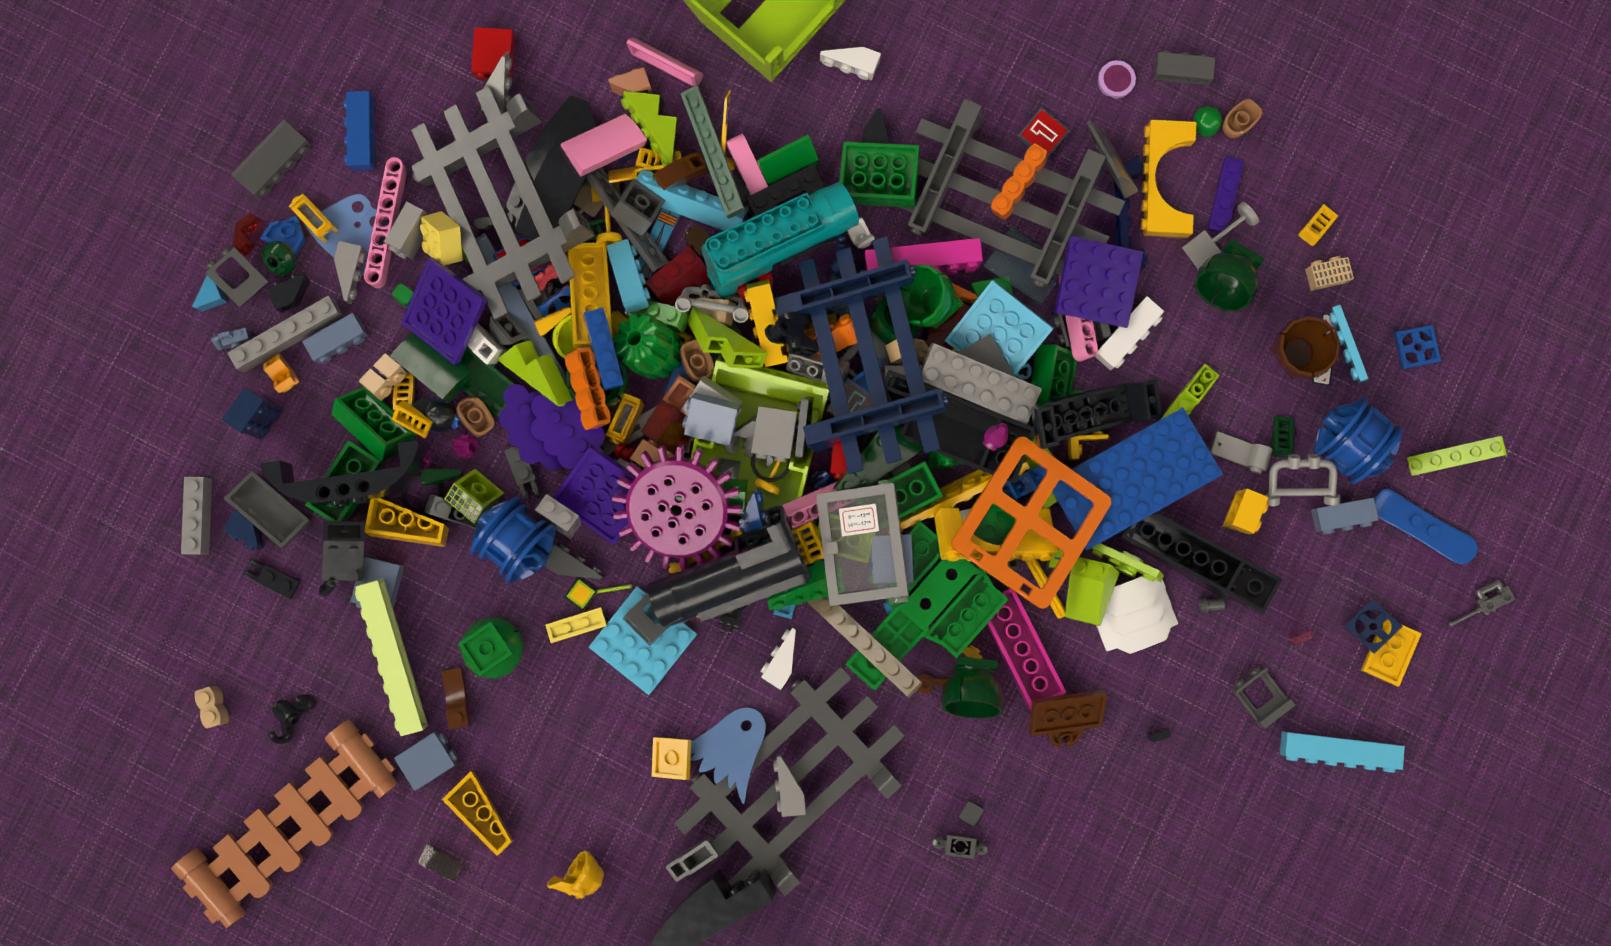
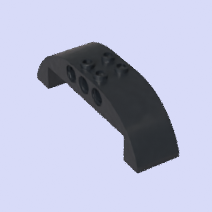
M1157 379L1092 389L1031 406L1036 443L1040 449L1060 445L1059 441L1131 421H1149L1163 417Z
M420 441L398 443L401 467L294 482L293 465L280 460L260 463V468L273 486L292 498L314 504L338 507L350 506V502L367 504L371 499L395 493L412 480L425 459L427 444Z

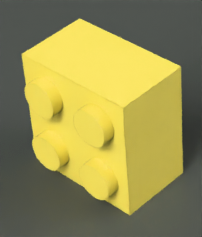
M442 211L421 216L422 224L420 225V230L423 234V251L444 266L463 261L460 226Z

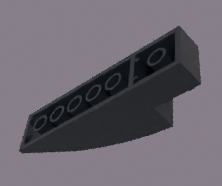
M1157 512L1126 528L1121 537L1155 560L1223 599L1227 597L1261 616L1265 613L1283 580Z
M719 868L698 884L680 902L655 936L651 946H696L770 903L778 889L766 869L761 872L759 870L754 871L748 876L749 879L744 882L741 879L731 887Z

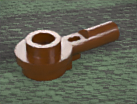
M922 674L917 679L923 684L917 690L924 694L929 693L935 686H943L950 677L933 679L927 674Z

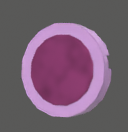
M1115 60L1108 62L1102 67L1097 82L1099 89L1104 95L1119 99L1127 96L1135 86L1136 76L1129 64L1124 61Z

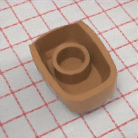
M1251 99L1243 100L1231 109L1222 125L1223 132L1229 138L1241 137L1258 122L1262 116V109Z
M697 340L683 344L680 354L684 369L689 378L695 383H699L703 375L710 378L714 371V363L710 354L703 353Z
M468 397L458 403L456 408L457 415L473 435L481 437L493 428L494 419L479 398Z

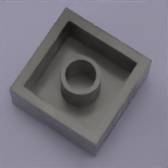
M633 178L610 215L640 236H643L653 223L665 200Z

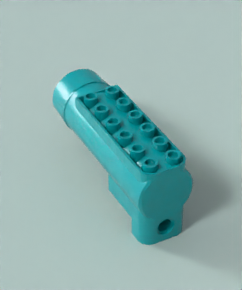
M837 182L810 195L805 193L708 238L705 244L702 245L701 250L707 265V275L717 294L721 297L732 296L738 293V286L772 271V265L827 239L837 237L859 224V217L849 192L841 182Z

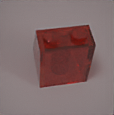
M661 399L640 431L659 446L664 445L666 450L675 456L678 445L683 444L685 449L692 436L684 435L685 428L682 427L686 415L663 399Z

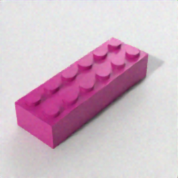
M980 238L891 247L894 263L908 259L910 265L935 266L943 273H946V275L957 274V271H965V273L976 272V269H979L983 261ZM874 249L865 250L864 266L866 271L879 268Z
M1008 588L1001 592L1008 598V601L986 626L1028 709L1031 710L1032 699L1059 696L1067 692L1015 591Z

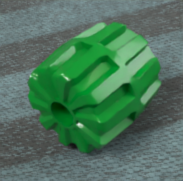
M638 313L630 315L627 322L623 320L618 324L619 332L613 334L612 341L616 343V357L620 358L621 363L639 375L657 380L658 377L666 378L671 375L670 373L675 368L678 369L681 364V338L667 324L647 314L640 315Z

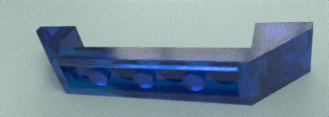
M1135 155L1125 166L1132 179H1137L1143 170V163L1139 160V155ZM1114 181L1115 197L1125 201L1120 215H1116L1117 246L1129 249L1132 245V238L1128 235L1131 219L1127 217L1130 201L1123 197ZM1144 248L1133 249L1143 252L1140 271H1142L1146 267L1145 265L1148 264V255L1145 254Z

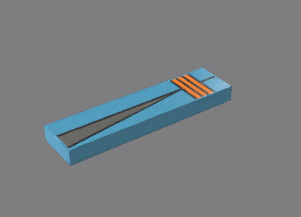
M662 208L650 233L651 238L662 253L681 216ZM640 255L638 259L642 270L639 271V274L643 273V276L649 279L652 277L653 272Z

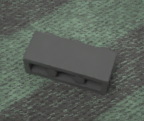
M1168 50L1161 51L1155 57L1153 80L1209 86L1214 79L1215 57H1210L1207 54L1195 56L1187 52L1175 54Z

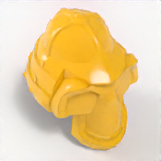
M583 851L573 860L564 879L554 876L546 885L549 889H556L567 893L569 896L573 895L576 899H583L601 887L604 873L592 854Z

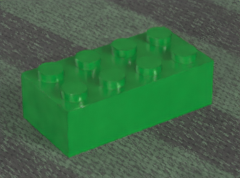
M348 440L323 478L382 470L386 462H381L375 455L355 442ZM307 502L305 506L329 521H349L359 504L350 502V506L338 507Z
M925 461L879 484L894 483L899 519L943 496ZM885 494L854 499L857 506L876 504L879 529L889 525Z

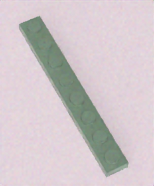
M696 85L682 92L681 96L725 215L730 219L746 210L701 90Z

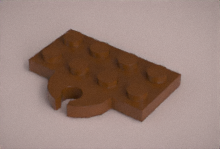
M1104 690L1032 699L1028 733L1031 736L1046 735L1052 745L1058 748L1062 747V737L1067 735L1064 739L1065 744L1068 747L1073 745L1081 738L1084 729L1102 727L1107 693Z

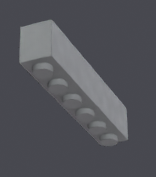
M327 296L228 352V355L235 368L245 373L344 317L336 301Z

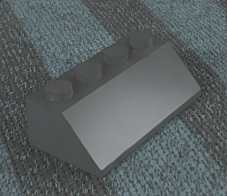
M283 119L237 167L231 176L261 200L270 193L271 188L275 184L282 181L285 173L293 169L297 161L309 152L312 145Z

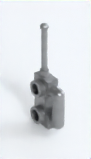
M1495 580L1477 589L1475 594L1478 599L1475 600L1478 608L1452 622L1450 621L1448 623L1449 626L1453 627V625L1477 613L1489 615V612H1495L1497 608L1513 602L1515 597L1509 586H1504L1501 580ZM1496 589V595L1490 598L1485 596L1486 593Z

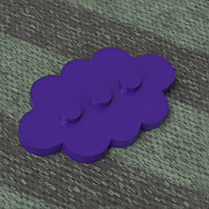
M520 384L510 385L503 393V400L507 407L502 409L499 414L500 425L508 430L507 438L509 443L519 448L518 454L523 462L527 464L540 462L545 469L552 471L560 469L562 465L558 461V456H552L547 453L544 448V442L539 441L532 434V423L537 417L532 412L531 404L533 399L541 395L539 391L529 393Z
M538 395L531 404L532 412L537 417L532 423V434L536 439L544 442V448L547 453L552 456H558V461L564 468L574 469L591 444L603 452L600 448L606 438L603 428L585 430L581 422V411L574 398H572V401L567 402L565 406H557L544 395Z

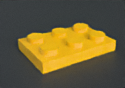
M1387 619L1381 626L1382 630L1389 635L1391 632V622ZM1404 625L1375 654L1369 650L1361 671L1396 687L1400 686L1421 636V633ZM1375 635L1372 643H1379L1382 640Z

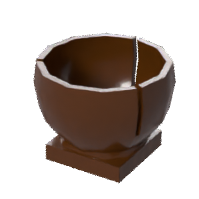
M1305 316L1288 322L1277 335L1275 345L1270 350L1276 357L1279 366L1286 371L1291 379L1296 377L1312 379L1326 374L1338 360L1340 341L1336 330L1326 334L1334 329L1326 321L1320 318Z

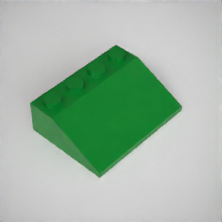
M844 142L840 182L849 192L854 205L915 208L919 145Z

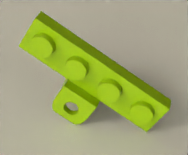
M1101 543L1090 548L1093 555L1099 558L1103 556L1109 558L1108 561L1116 565L1115 568L1119 572L1135 579L1137 572L1143 574V578L1150 582L1156 580L1161 583L1164 577L1159 570L1144 564L1141 558L1126 551L1122 554Z

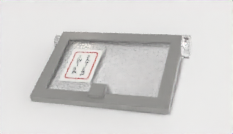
M890 480L878 481L876 486L816 494L830 606L888 598L890 604L910 602L895 484L890 483Z

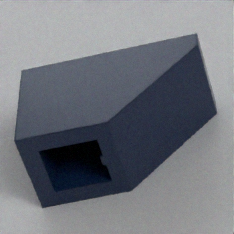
M235 509L223 530L228 532L227 536L236 541L240 539L245 542V547L253 551L255 549H263L264 543L261 531Z

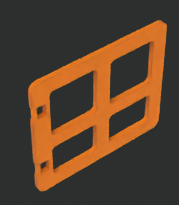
M1018 437L1011 445L953 537L951 546L956 552L1023 596L1033 605L1044 609L1050 605L1111 506V498L1045 450L1038 448L1028 438ZM1023 455L1028 456L1046 469L1045 476L1026 506H1022L1002 491V487ZM1059 480L1065 482L1093 503V507L1073 539H1069L1038 516ZM992 504L997 505L1016 520L994 556H991L971 541L973 533ZM1029 529L1063 552L1062 557L1041 589L1010 569L1007 565ZM973 550L982 554L980 560L971 555ZM1023 583L1031 588L1029 594L1020 589Z

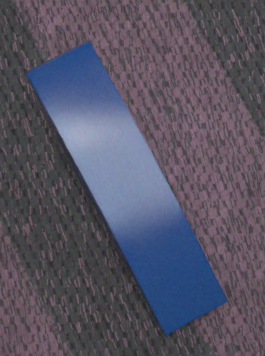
M1038 466L1018 476L1015 484L1007 481L1002 487V491L1014 500L1025 496L1037 489L1046 474V469Z

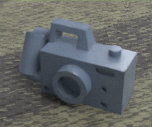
M242 328L217 334L218 336L211 338V342L217 350L224 348L235 349L253 339L251 330Z

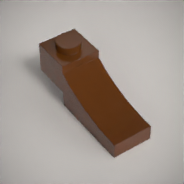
M459 667L442 671L449 730L472 725L463 668Z

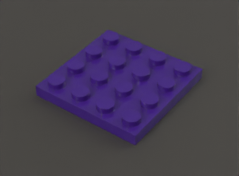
M1070 236L1054 313L1128 328L1143 252Z
M428 258L401 323L448 361L456 365L462 359L488 299L434 258Z
M591 444L556 492L553 499L579 515L583 524L614 545L620 538V530L629 525L627 518L613 519L616 511L626 510L625 503L612 501L614 494L627 495L629 491L627 488L618 485L617 481L620 476L630 481H634L636 477L625 467ZM649 488L650 493L655 492L653 488Z

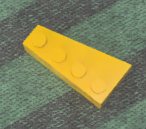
M769 279L747 284V291H744L746 303L750 302L752 309L748 311L750 320L755 321L756 327L753 328L755 339L759 338L760 345L758 347L767 352L764 361L765 367L788 362L785 345L772 343L765 335V328L768 325H775L778 319Z
M381 498L370 500L365 524V533L367 535L446 547L449 531L446 525Z
M470 771L442 799L496 856L500 855L514 841L474 771Z

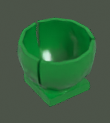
M914 265L917 276H914L915 283L902 287L907 291L901 290L909 324L911 326L933 327L937 329L964 303L956 294L951 279L935 266Z
M488 617L476 621L465 632L462 641L458 643L465 665L478 677L492 680L511 674L521 662L524 650L520 631L507 619Z

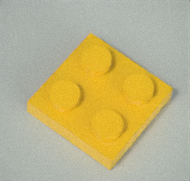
M653 737L652 777L690 779L691 739Z

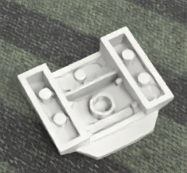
M1141 575L1136 579L1114 587L1101 626L1096 625L1106 651L1118 648L1131 654L1167 639L1170 628L1177 625L1178 621L1165 590L1166 587L1163 579L1161 583L1156 580L1150 582Z

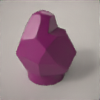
M1000 423L987 429L983 444L993 451L1005 445L1008 440L1007 425Z

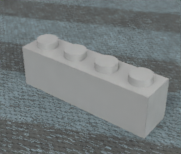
M184 477L181 554L209 555L211 478Z

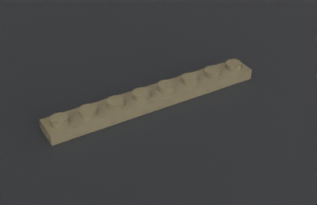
M829 596L816 601H807L908 698L923 684L839 605L830 606Z

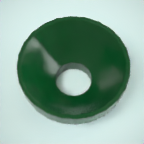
M273 241L264 247L262 260L270 272L281 276L294 270L296 257L293 250L287 244ZM270 257L277 260V266H273L270 263Z

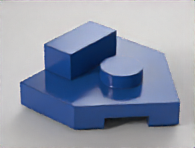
M298 216L289 217L290 219L279 222H271L261 236V240L268 244L273 241L283 242L293 250L296 256L305 243Z

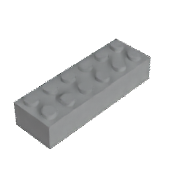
M931 343L921 366L924 383L1026 425L1031 416V406L1036 404L1042 390L1040 387L935 343Z

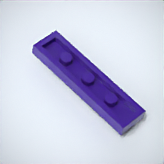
M1230 157L1224 158L1207 230L1221 233L1229 226L1244 161Z

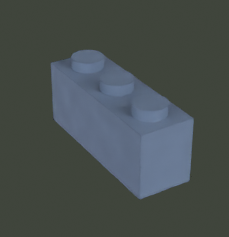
M351 313L302 342L312 360L318 364H324L329 362L332 356L346 352L351 345L362 343L365 340L364 338L369 335L358 316Z
M1374 498L1311 509L1315 531H1322L1323 535L1335 533L1334 529L1336 528L1346 531L1354 529L1353 525L1360 524V527L1372 526L1373 521H1378Z

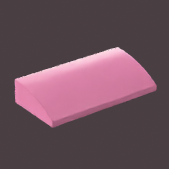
M630 38L627 41L631 55L693 87L699 86L704 76L702 72L636 38Z
M624 114L561 143V147L581 177L640 149V147H644L647 139L635 122L628 115Z

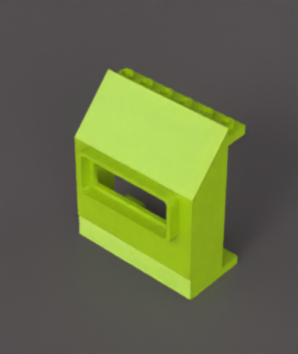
M732 0L683 1L702 24L772 82L846 0H765L739 29L721 14Z

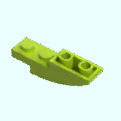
M1204 364L1170 404L1161 419L1181 408H1184L1189 415L1220 375Z

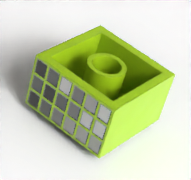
M474 469L452 485L445 500L467 519L475 523L485 511L491 510L492 507L498 504L504 492Z

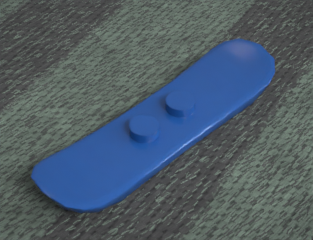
M1383 489L1376 496L1374 502L1377 515L1383 521L1412 536L1455 563L1466 564L1476 556L1478 545L1471 536L1432 516L1391 489Z

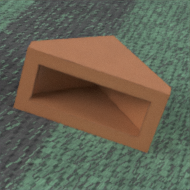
M678 374L663 400L680 409L696 385Z

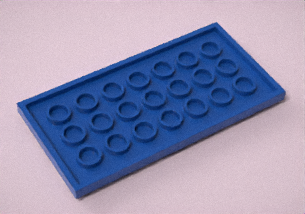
M1184 408L1177 410L1071 469L1111 498V506L1084 549L1086 551L1223 475ZM1059 480L1052 494L1073 530L1077 533L1093 507V503L1065 482Z

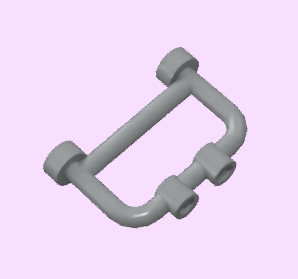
M708 284L702 285L701 288L693 286L684 288L681 296L676 299L675 307L679 312H687L691 306L733 313L734 320L739 323L745 322L749 314L745 299L737 294L721 297ZM689 294L700 295L701 298L712 297L738 303V306L689 298Z
M1296 454L1288 455V460L1278 461L1270 469L1269 492L1264 495L1269 497L1267 500L1268 506H1278L1280 504V496H1324V504H1340V495L1336 493L1337 467L1330 460L1320 459V455L1316 454L1308 455V460H1300V456ZM1300 467H1308L1310 469L1326 467L1329 469V487L1277 489V473L1281 468L1299 469Z

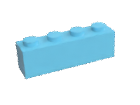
M628 239L606 245L627 314L648 308L647 299H650L647 287L643 288L646 282L643 273L639 274L642 268L639 259L635 260L634 258L638 256L634 245L630 246Z

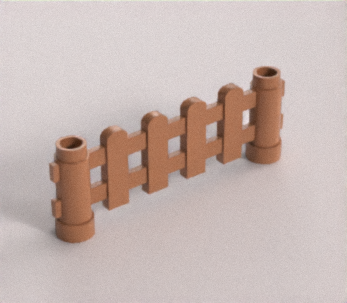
M350 719L344 721L325 737V741L340 755L330 763L321 756L308 766L305 771L311 779L299 789L293 782L288 783L274 795L281 803L275 810L268 815L261 807L243 821L250 831L239 840L232 833L224 837L213 847L219 857L210 865L207 862L206 856L197 847L171 867L176 876L186 883L183 889L191 898L197 896L207 908L203 913L212 924L220 921L226 929L229 928L246 913L240 905V901L246 895L251 893L253 897L260 898L267 894L273 886L272 881L268 877L279 867H282L286 872L298 868L303 862V856L299 850L310 841L316 846L327 843L334 833L329 825L338 817L343 815L345 819L352 820L359 816L364 809L360 799L365 794L373 791L380 799L398 784L392 776V772L396 768L387 757L384 760L380 759L371 748L375 743L366 733L361 736L359 734L360 730ZM349 766L360 778L351 788L339 776ZM322 790L332 804L319 814L309 800ZM291 816L301 827V830L288 839L278 826ZM261 842L271 855L258 866L248 854V851ZM228 868L240 880L231 889L219 877Z

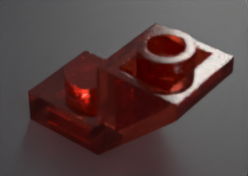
M249 213L235 225L232 247L235 245L243 256L248 255L252 248L256 246L247 235L257 230L258 225L262 223L256 215Z

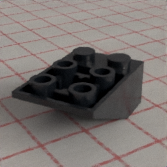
M323 521L321 581H362L365 522Z

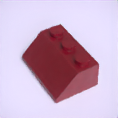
M688 246L646 281V287L660 303L675 307L676 299L681 296L684 288L692 286L701 288L702 285L708 284L711 281L707 275V267L692 248ZM689 294V298L693 297L695 294Z

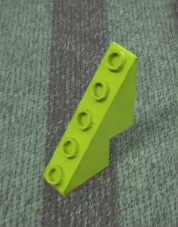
M624 91V98L621 99L622 106L625 110H629L632 120L640 126V130L646 139L648 138L653 152L659 154L662 165L664 167L673 162L677 117L658 115L660 95Z
M692 306L687 322L703 353H721L728 368L762 369L767 356L765 350L700 309Z
M531 340L516 344L497 358L505 367L513 371L555 405L565 406L567 402L573 400L552 355L547 354L538 357Z
M1502 436L1407 457L1411 476L1504 456L1507 453Z

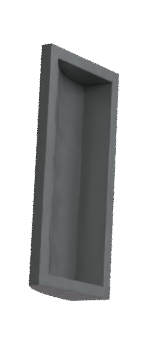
M1093 121L1086 122L1093 143L1099 154L1106 156V166L1123 197L1127 198L1137 193L1138 189L1104 129Z
M991 333L957 352L1016 377Z
M253 471L224 497V500L281 549L289 545L311 525L308 518Z

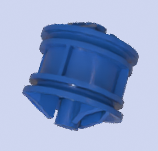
M1366 397L1357 399L1350 406L1344 404L1329 411L1321 421L1328 429L1322 426L1319 427L1313 449L1314 454H1322L1323 459L1333 462L1337 470L1345 477L1348 476V482L1351 484H1356L1365 477L1370 478L1386 471L1395 460L1389 453L1397 454L1404 432L1400 425L1395 426L1392 421L1382 415L1371 404L1367 405L1368 399Z
M519 496L504 501L483 513L477 522L479 525L476 526L470 554L473 557L479 555V559L483 562L490 559L500 567L499 575L501 577L506 576L505 582L508 585L513 584L517 580L525 579L535 574L536 571L539 572L550 559L548 556L551 554L557 529L554 524L547 526L548 522L543 519L537 522L527 514L528 506L521 504L522 499Z

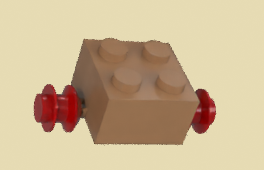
M643 439L635 452L633 447L630 449L626 448L627 443L619 444L614 451V454H616L615 459L620 457L627 462L633 461L642 468L646 467L641 459V454L644 451L649 453L654 462L660 460L658 455L659 445L650 439L648 442ZM667 450L668 458L675 457L674 454Z

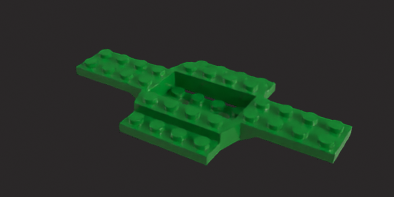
M992 504L973 534L987 543L1002 545L1016 520L997 505ZM921 521L908 534L912 536L914 584H910V587L907 588L908 593L941 557L937 535ZM959 559L953 562L941 560L903 604L899 603L906 596L886 599L893 611L871 636L899 662L922 637L942 645L957 658L1008 601V598L993 586L986 572L972 561H967V559ZM948 569L956 570L957 577L955 580L947 579L946 571ZM872 574L871 577L868 579L872 584H873V574ZM973 575H976L969 582V584L962 590V592L954 599V601L947 607V609L940 615V617L932 624V626L928 628V626L933 622V620L941 613V611L963 588V586L970 580V578ZM897 584L890 585V588L897 587ZM923 598L931 601V607L927 610L920 607V601ZM858 650L845 664L874 691L886 678Z

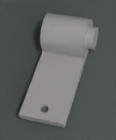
M1216 432L1210 450L1211 454L1251 468L1250 471L1256 474H1262V472L1267 471L1273 449L1268 446L1251 444L1221 432Z

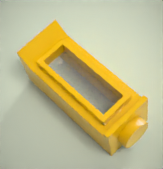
M304 194L295 197L292 200V204L289 205L297 216L324 243L328 241L324 236L331 229L335 233L339 231Z
M626 393L624 394L607 433H605L609 443L615 446L628 443L644 408L641 399Z

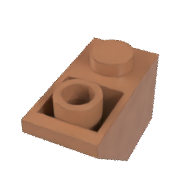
M644 67L633 69L631 72L615 75L613 78L608 79L612 92L624 96V91L653 94Z

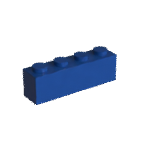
M369 91L346 92V98H344V108L347 111V117H344V126L347 128V135L344 136V143L347 147V153L344 155L345 164L352 171L375 170L374 96Z
M604 308L586 311L583 314V319L591 349L595 356V364L600 375L601 387L604 391L622 387L624 383Z

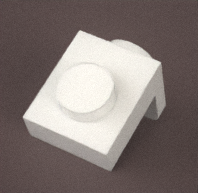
M859 217V224L847 230L850 239L857 248H866L875 239L870 234L862 217Z

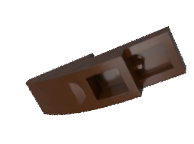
M696 152L670 163L652 176L663 190L684 185L690 179L710 174L704 155Z

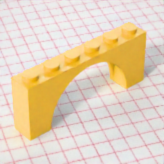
M1150 120L1148 125L1144 127L1146 144L1143 147V156H1146V163H1143L1142 173L1145 174V181L1142 183V193H1145V196L1141 203V211H1144V218L1141 219V230H1143V236L1189 238L1193 234V215L1179 212L1163 200L1156 186L1155 173L1157 164L1164 154L1178 147L1192 146L1196 141V122Z
M940 508L934 519L941 560L953 562L959 559H967L956 552L951 546L953 537L963 523L959 508ZM1041 509L1038 514L1039 518L1053 527L1050 509ZM1029 529L1009 561L1014 559H1022V561L1033 559L1048 561L1058 552V549ZM974 534L971 537V541L991 556H994L1001 546L987 543ZM973 550L971 553L976 559L982 557V554L976 550Z

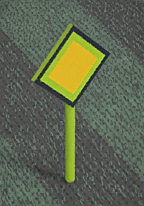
M578 577L564 597L584 611L596 594L632 588V585L595 590Z

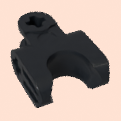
M786 312L776 320L775 325H768L765 328V335L768 340L775 344L787 345L789 354L811 357L819 352L817 342L808 338L804 332V329L812 324L809 315Z

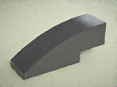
M707 838L669 860L665 868L674 880L678 882L687 875L690 876L720 854Z

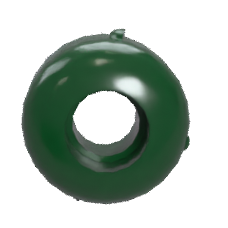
M884 298L871 312L869 322L875 337L887 345L896 340L887 298ZM910 325L912 337L918 332L919 326Z

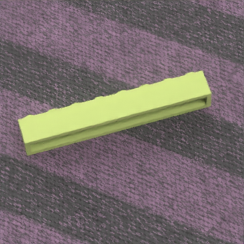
M384 578L360 584L355 587V596L357 601H360L362 608L361 616L367 624V636L372 641V652L374 657H377L379 664L378 672L384 680V692L388 694L390 700L389 708L395 716V728L399 731L400 736L422 731L428 724Z

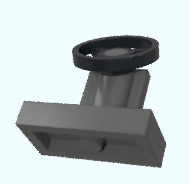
M559 279L549 280L544 287V291L541 292L542 296L531 302L527 301L522 289L518 290L535 319L538 320L544 316L537 307L561 289L558 287V283L563 286L567 285L566 283L562 284ZM555 282L554 287L550 286L547 288L549 283ZM560 296L558 298L564 299L561 302H567L570 296ZM553 302L550 304L548 311L555 307Z

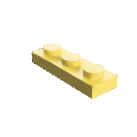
M600 607L546 624V629L550 642L554 643L605 627L607 623L603 609Z

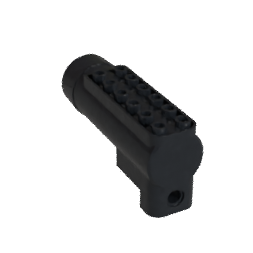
M779 505L765 510V516L768 521L765 526L734 537V551L687 569L670 573L648 583L649 599L662 627L667 628L680 624L696 616H699L701 622L713 620L721 614L731 613L742 606H750L758 600H765L779 592H787L790 588L807 584L811 578L810 565L799 536L793 529L784 507Z

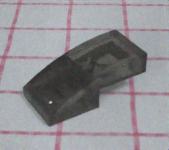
M426 844L418 860L419 864L452 881L456 880L464 864L452 855L445 854Z

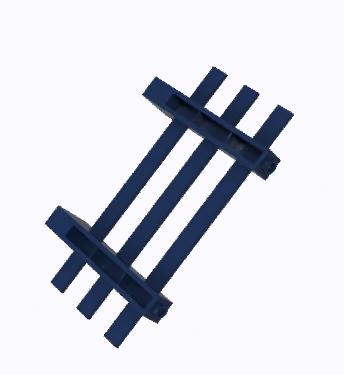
M887 236L872 241L879 268L857 274L852 251L849 247L836 251L842 279L820 285L815 260L812 258L799 262L805 289L774 298L778 318L786 312L811 314L835 418L803 426L807 446L816 453L829 449L835 442L841 441L848 474L864 470L857 436L879 431L887 464L902 460L894 426L917 420L925 454L940 450L932 416L947 412L946 405H949L947 394H943L940 388L926 392L900 287L915 283L914 276H917L914 264L910 265L908 259L894 263ZM883 292L886 294L910 392V397L889 403L863 300L865 297ZM848 303L873 406L853 413L850 412L826 311L828 308Z

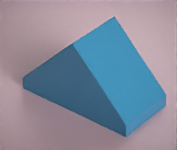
M206 276L192 307L203 312L228 301L224 291L210 277Z

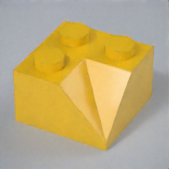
M1247 488L1236 491L1222 527L1246 534H1254L1261 526L1262 521H1260L1262 513L1264 514L1267 511L1269 505L1267 500L1269 497Z

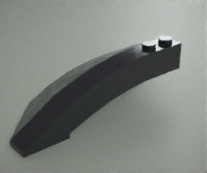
M573 96L567 98L546 124L524 162L554 228L559 226V219L572 209L588 175L580 177L561 147V143L598 127L594 117H592L588 102ZM515 182L504 210L514 233L534 240L540 237Z
M888 370L883 382L888 403L910 397L906 376ZM924 383L926 392L936 389ZM946 393L949 400V405H946L947 412L932 416L940 445V450L934 452L991 475L994 474L1016 438L1026 437L1032 442L1035 438L1034 427L1002 416ZM917 420L898 425L903 439L923 447ZM1005 423L1008 428L1007 443L997 448L996 451L987 448L983 444L987 429L994 425ZM1026 455L1021 457L1007 481L1015 484L1027 457Z

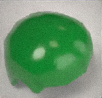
M1205 106L1199 108L1193 118V121L1196 122V133L1202 137L1216 135L1222 125V114L1215 107Z

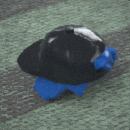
M422 398L413 405L414 408L433 422L430 428L431 432L444 433L452 428L455 430L459 427L460 418L455 409L450 404L443 402L442 399L438 401L435 398L432 400Z

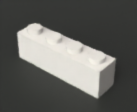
M1145 297L1130 314L1128 328L1118 327L1098 349L1095 357L1109 370L1114 367L1118 369L1125 361L1123 357L1127 353L1131 354L1138 347L1135 343L1139 339L1143 341L1150 333L1148 329L1152 325L1155 327L1163 319L1160 315L1164 311L1149 297Z

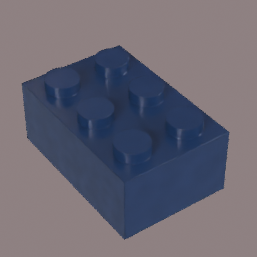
M244 387L221 420L240 433L261 439L268 434L270 425L280 417V411L283 408L265 395Z

